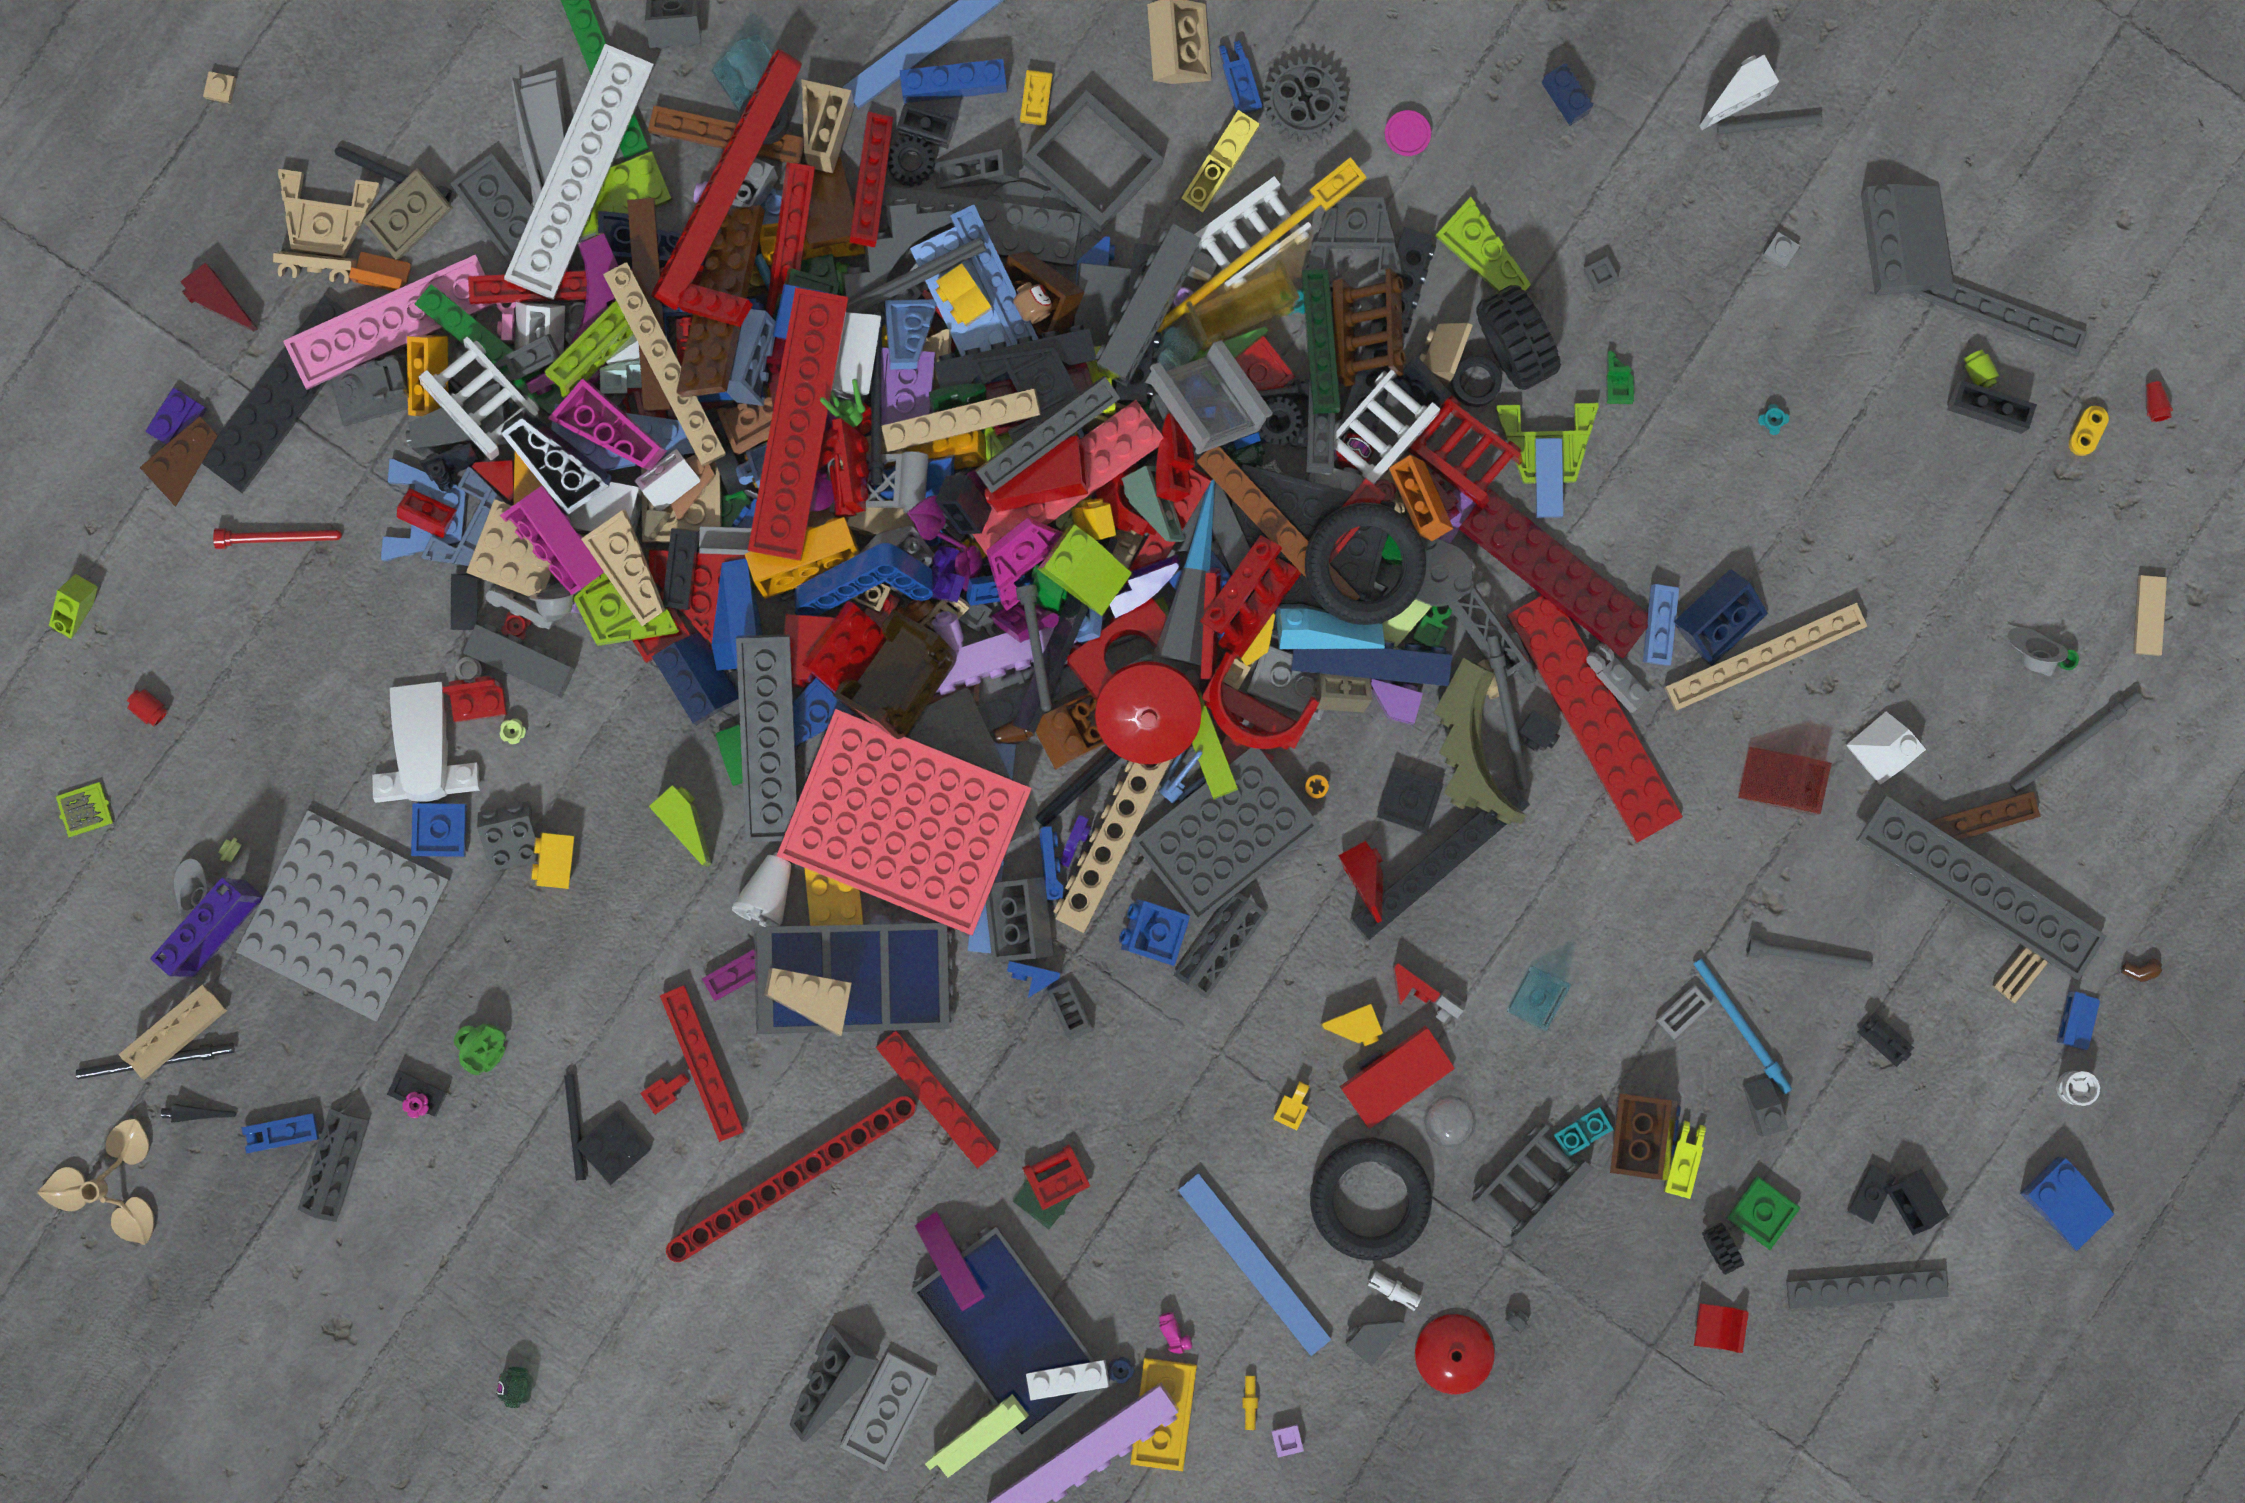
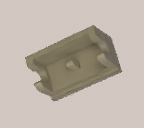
M1320 673L1313 687V691H1317L1316 699L1320 700L1317 709L1364 713L1372 701L1371 678Z

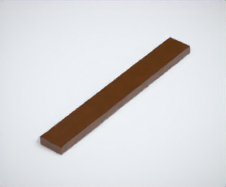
M655 199L627 200L633 275L665 335L663 303L651 297L652 291L661 275ZM639 345L644 411L669 410L671 405Z

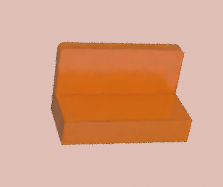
M361 252L357 268L351 267L349 278L354 283L395 291L407 285L411 264Z

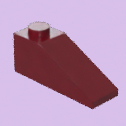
M204 263L180 281L185 287L182 292L191 303L196 302L203 308L253 332L258 330L208 264Z

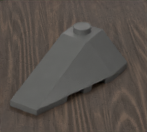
M831 1324L817 1347L815 1354L818 1355L814 1370L809 1369L807 1378L810 1381L807 1390L800 1395L790 1422L791 1428L803 1442H806L867 1381L879 1362L866 1344L834 1324Z

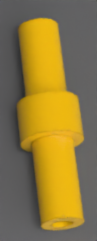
M1245 1376V1397H1242V1408H1245V1430H1256V1408H1258L1256 1376Z

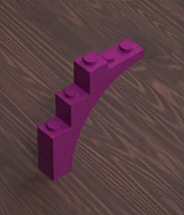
M602 232L578 242L585 265L587 280L586 304L581 323L569 346L608 309L606 302L611 301V304L616 301L603 274L618 267V264ZM600 368L589 379L590 383L600 380ZM545 371L525 382L529 392H536L537 395L550 391L552 389L550 385L554 384L546 376Z

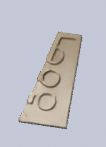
M623 509L581 539L641 626L665 611L626 509Z

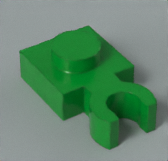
M1432 606V618L1424 615L1413 640L1429 648L1432 645L1439 646L1448 626L1442 624V621L1451 615L1452 610L1450 607L1445 614H1440L1437 611V606Z

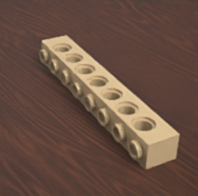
M626 262L604 273V278L702 467L725 456L726 453L697 397L682 398L676 393L681 366L628 263Z
M1171 760L1158 763L1153 768L1129 761L1125 772L1129 773L1125 782L1119 781L1113 792V795L1117 797L1113 806L1107 804L1101 816L1105 820L1101 829L1095 828L1089 840L1093 845L1089 853L1083 852L1077 864L1081 867L1077 877L1072 875L1065 889L1069 890L1066 899H1059L1053 911L1058 914L1056 920L1082 933L1086 931ZM1135 777L1143 778L1146 782L1145 789L1142 791L1133 790L1131 787L1132 779ZM1128 800L1133 803L1134 811L1131 814L1124 815L1120 812L1119 805L1122 801ZM1111 824L1121 826L1123 832L1119 838H1111L1107 834V829ZM1100 847H1106L1111 853L1109 860L1106 862H1100L1095 857V852ZM1087 871H1095L1098 874L1099 880L1095 885L1090 886L1084 882L1083 877ZM1076 894H1082L1087 899V904L1082 909H1076L1072 906L1071 901Z

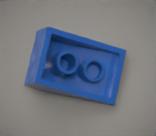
M2056 1157L2020 1193L2075 1251H2078L2114 1215L2085 1177L2063 1157Z

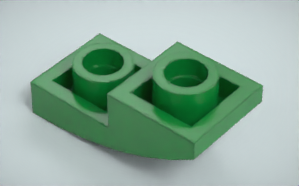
M739 724L715 733L733 786L743 783Z

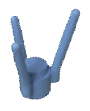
M1199 750L1175 778L1173 774L1185 751L1175 758L1167 775L1160 782L1162 786L1158 791L1171 803L1174 804L1178 799L1182 802L1187 795L1206 782L1204 776L1184 791L1185 785L1181 783L1182 779L1202 755V751Z

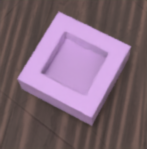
M1297 1424L1271 1430L1278 1458L1304 1451Z

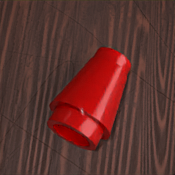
M2156 381L2147 384V416L2150 417L2151 422H2160L2171 418L2173 408L2162 386V382Z

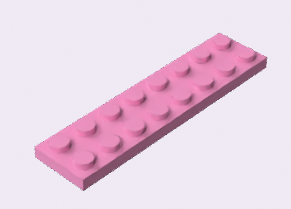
M476 254L284 340L283 342L306 390L330 380L351 368L370 362L407 345V336L429 335L443 329L442 326L415 305V302L430 284L470 316L496 305V303L470 304L468 276L485 275Z

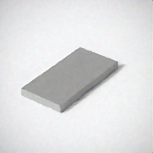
M888 1351L840 1448L887 1471L936 1375Z

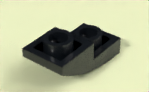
M451 574V630H473L477 624L478 577L471 574Z

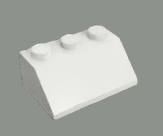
M846 313L832 388L835 396L845 399L855 398L852 384L853 379H857L861 396L869 394L881 316Z

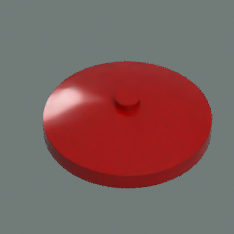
M1153 661L1133 663L1116 671L1102 686L1096 701V725L1104 743L1121 758L1138 764L1166 762L1183 753L1197 736L1201 724L1200 698L1192 682L1178 669Z

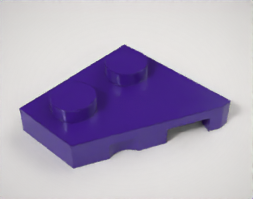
M1081 815L1078 816L1060 859L1061 865L1069 868L1080 841L1086 842L1091 831V826L1088 825V818Z

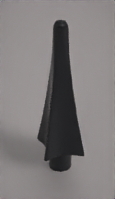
M172 1104V1108L161 1109V1118L171 1119V1123L236 1116L235 1111L210 1110L179 1104Z

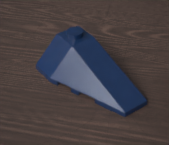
M598 211L596 235L601 232L604 233L618 266L627 262L630 269H633L628 214ZM657 229L660 268L665 267L681 236L680 233L674 231L668 233Z

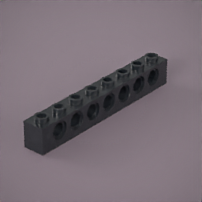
M1407 227L1403 229L1397 249L1403 269V276L1400 277L1408 279L1412 285L1410 289L1401 292V303L1404 309L1402 312V333L1408 334L1412 322L1408 315L1411 308L1416 309L1420 298V294L1416 293L1418 284L1424 285L1428 273L1424 266L1427 259L1432 260L1436 245L1432 244L1434 236ZM1415 254L1420 262L1417 265H1410L1406 261V256ZM1382 293L1378 308L1386 306V293ZM1387 317L1374 319L1369 334L1381 332L1383 328L1387 327ZM1387 341L1366 345L1361 360L1374 358L1376 352H1384L1388 355ZM1388 366L1357 372L1355 375V385L1351 387L1339 428L1358 408L1357 404L1365 400L1374 388L1366 384V378L1369 376L1378 378L1383 371L1389 373L1391 369ZM1383 389L1375 398V401L1382 407L1385 405L1388 392ZM1372 411L1363 412L1357 420L1370 431L1376 432L1380 418ZM1348 429V431L1356 433L1353 429Z
M1514 784L1502 792L1511 804L1521 811L1530 805ZM1482 809L1383 892L1382 921L1377 923L1368 907L1364 908L1350 921L1367 941L1370 940L1507 824L1496 818L1497 812L1492 809L1490 812Z

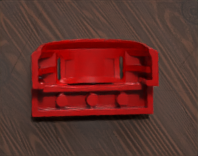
M1227 651L1202 696V699L1206 701L1204 705L1212 710V714L1219 727L1236 742L1251 748L1271 749L1282 747L1288 750L1289 747L1295 749L1320 700L1311 696L1298 721L1293 720L1223 682L1236 658V655ZM1244 719L1253 723L1252 729L1242 724Z

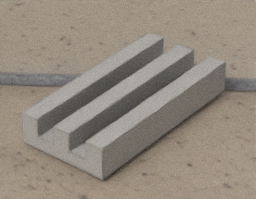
M1693 984L1655 1021L1675 1040L1713 1003ZM1695 992L1697 996L1666 1023L1664 1020ZM1702 1000L1704 1004L1673 1031L1671 1027Z

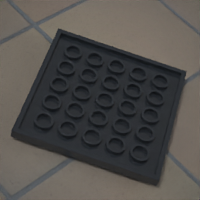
M1243 464L1241 469L1308 542L1317 526L1329 514L1341 508L1354 493ZM1384 500L1379 503L1395 509L1396 503ZM1233 501L1231 508L1249 548H1252L1260 535L1269 539ZM1360 526L1330 563L1335 571L1360 596L1356 601H1370L1382 558V551L1388 535L1385 531L1373 526ZM1220 550L1218 558L1230 573V570ZM1281 551L1275 558L1276 560L1279 558L1294 566ZM1268 568V570L1265 572L1263 578L1266 576L1270 568ZM1302 573L1280 603L1304 604L1324 609L1313 596L1307 579ZM1253 589V591L1251 592V594L1248 596L1249 598H1250L1251 595L1254 593V591H1255L1254 589ZM1275 616L1272 635L1278 636L1277 621Z

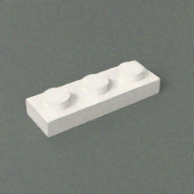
M1106 1360L1026 1373L1030 1400L1110 1387Z

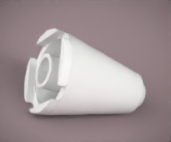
M774 852L773 855H767L734 901L732 911L749 921L751 919L760 921L759 925L780 927L783 922L792 864L785 859L777 857V852Z

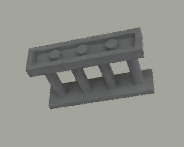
M1546 1124L1541 1126L1535 1125L1526 1135L1529 1139L1487 1185L1482 1183L1473 1192L1475 1198L1472 1202L1477 1206L1482 1201L1488 1204L1512 1227L1511 1231L1514 1234L1511 1238L1520 1246L1526 1242L1593 1169L1584 1160H1581L1579 1163L1577 1161L1573 1162L1544 1134L1550 1128ZM1536 1143L1541 1145L1566 1169L1565 1172L1568 1175L1562 1182L1559 1180L1555 1181L1527 1155ZM1518 1162L1548 1188L1547 1192L1550 1195L1543 1202L1541 1200L1537 1201L1509 1174ZM1501 1181L1530 1208L1529 1211L1532 1214L1526 1221L1523 1219L1519 1220L1491 1194Z

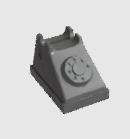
M405 354L401 356H388L381 361H370L330 379L344 427L408 409L407 356Z

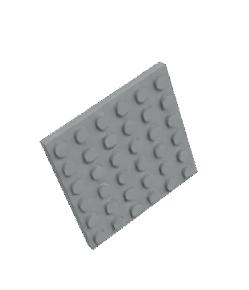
M308 810L236 952L379 1022L450 880Z

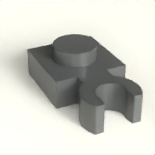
M984 604L970 605V608L958 619L976 632H979L983 626L987 635L990 637L998 636L991 630L994 624L993 619L988 617L992 609Z

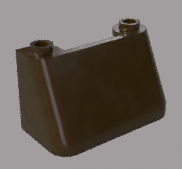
M893 609L882 623V634L887 639L860 679L856 681L848 678L842 681L833 696L896 739H901L912 728L954 667L957 654L939 634Z

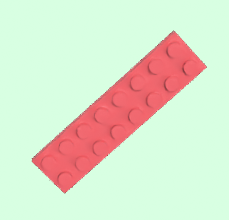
M1137 400L1133 401L1080 439L1085 449L1088 494L997 512L990 503L989 505L992 510L982 534L972 535L987 555L986 550L1026 518L1048 525L1159 447V443L1163 439L1162 434Z

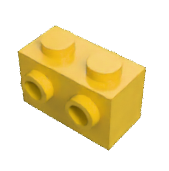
M540 832V838L535 837L534 853H538L537 864H532L531 879L535 880L536 886L569 889L574 836Z

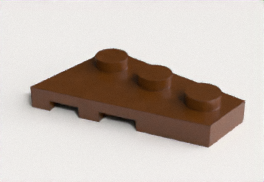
M198 416L139 468L176 507L215 442L217 434Z

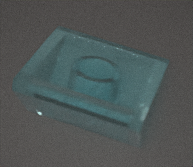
M1531 965L1507 1012L1541 1031H1547L1571 984Z

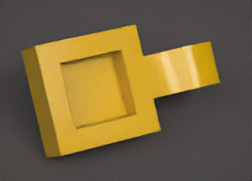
M1299 1081L1292 1098L1284 1095L1273 1119L1297 1131L1308 1109V1106L1303 1104L1302 1101L1309 1089V1085Z

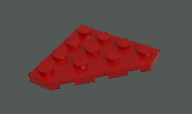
M651 549L649 550V570L655 584H658L664 591L669 550ZM697 552L691 606L689 610H679L690 619L693 626L711 644L722 563L745 559V555L703 554Z

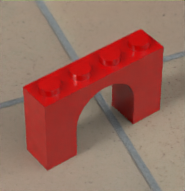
M1151 597L1132 611L1116 618L1114 616L1109 621L1110 625L1103 630L1101 629L1100 637L1090 640L1082 646L1080 644L1074 646L1067 657V664L1097 701L1102 686L1112 675L1105 664V656L1110 645L1123 636L1135 635L1146 639L1156 648L1167 616Z

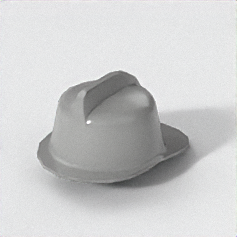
M560 582L529 596L530 600L535 601L537 610L545 622H552L563 618L571 612L573 607L574 594L571 595Z
M2016 627L2008 633L2009 642L2018 651L2022 652L2023 664L2031 671L2051 676L2058 662H2062L2068 657V650L2064 646L2033 629Z
M195 859L183 861L174 876V891L178 910L183 918H186L214 887L212 883L206 880L201 863Z

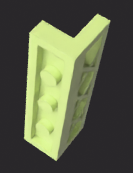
M1012 1394L937 1451L925 1464L929 1470L938 1465L947 1478H949L1029 1415Z

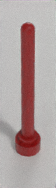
M215 528L213 532L215 549H227L228 546H232L234 543L332 541L342 538V533L339 530L232 533L231 530L227 531L226 528Z

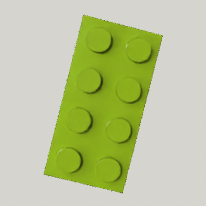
M652 151L610 168L581 238L596 232L598 211L628 214L627 200L654 198L655 207L672 201Z

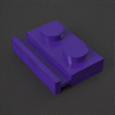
M173 388L145 432L167 444L198 416L202 418L207 408Z

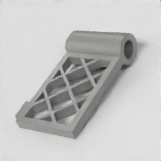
M921 452L882 454L884 465L888 461H896V470L889 477L882 471V477L885 481L876 490L867 482V488L872 494L866 501V508H904L903 512L907 513L917 503L925 499L929 455ZM866 454V461L871 462V454ZM834 458L828 463L827 480H829L830 482L831 477L829 467L830 465H833L835 467ZM871 471L869 473L868 481L871 479ZM890 485L894 489L893 501H884L880 494ZM835 501L828 507L831 513H835Z

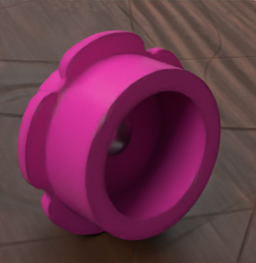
M411 1092L406 1096L407 1099L403 1101L402 1107L409 1117L418 1118L420 1115L423 1116L427 1113L429 1109L428 1098L424 1094ZM415 1102L418 1103L416 1108L413 1106Z

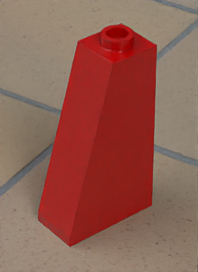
M1072 436L1062 441L993 493L988 488H985L987 503H991L994 509L1000 512L1088 494L1084 445L1078 436Z

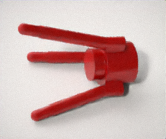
M835 453V467L833 465L829 467L835 501V516L854 517L857 516V513L843 502L839 474L841 469L840 456ZM868 470V475L866 476V486H867L868 477H869V473H870L869 470Z

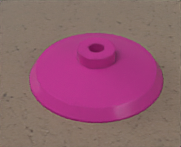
M1412 110L1400 111L1388 120L1385 127V139L1388 146L1397 154L1403 156L1417 155L1428 146L1431 139V127L1422 114Z

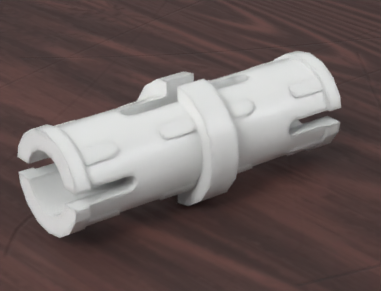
M1376 1270L1367 1284L1387 1295V1299L1400 1302L1415 1311L1422 1298L1421 1295L1402 1286V1282L1398 1280L1395 1282Z

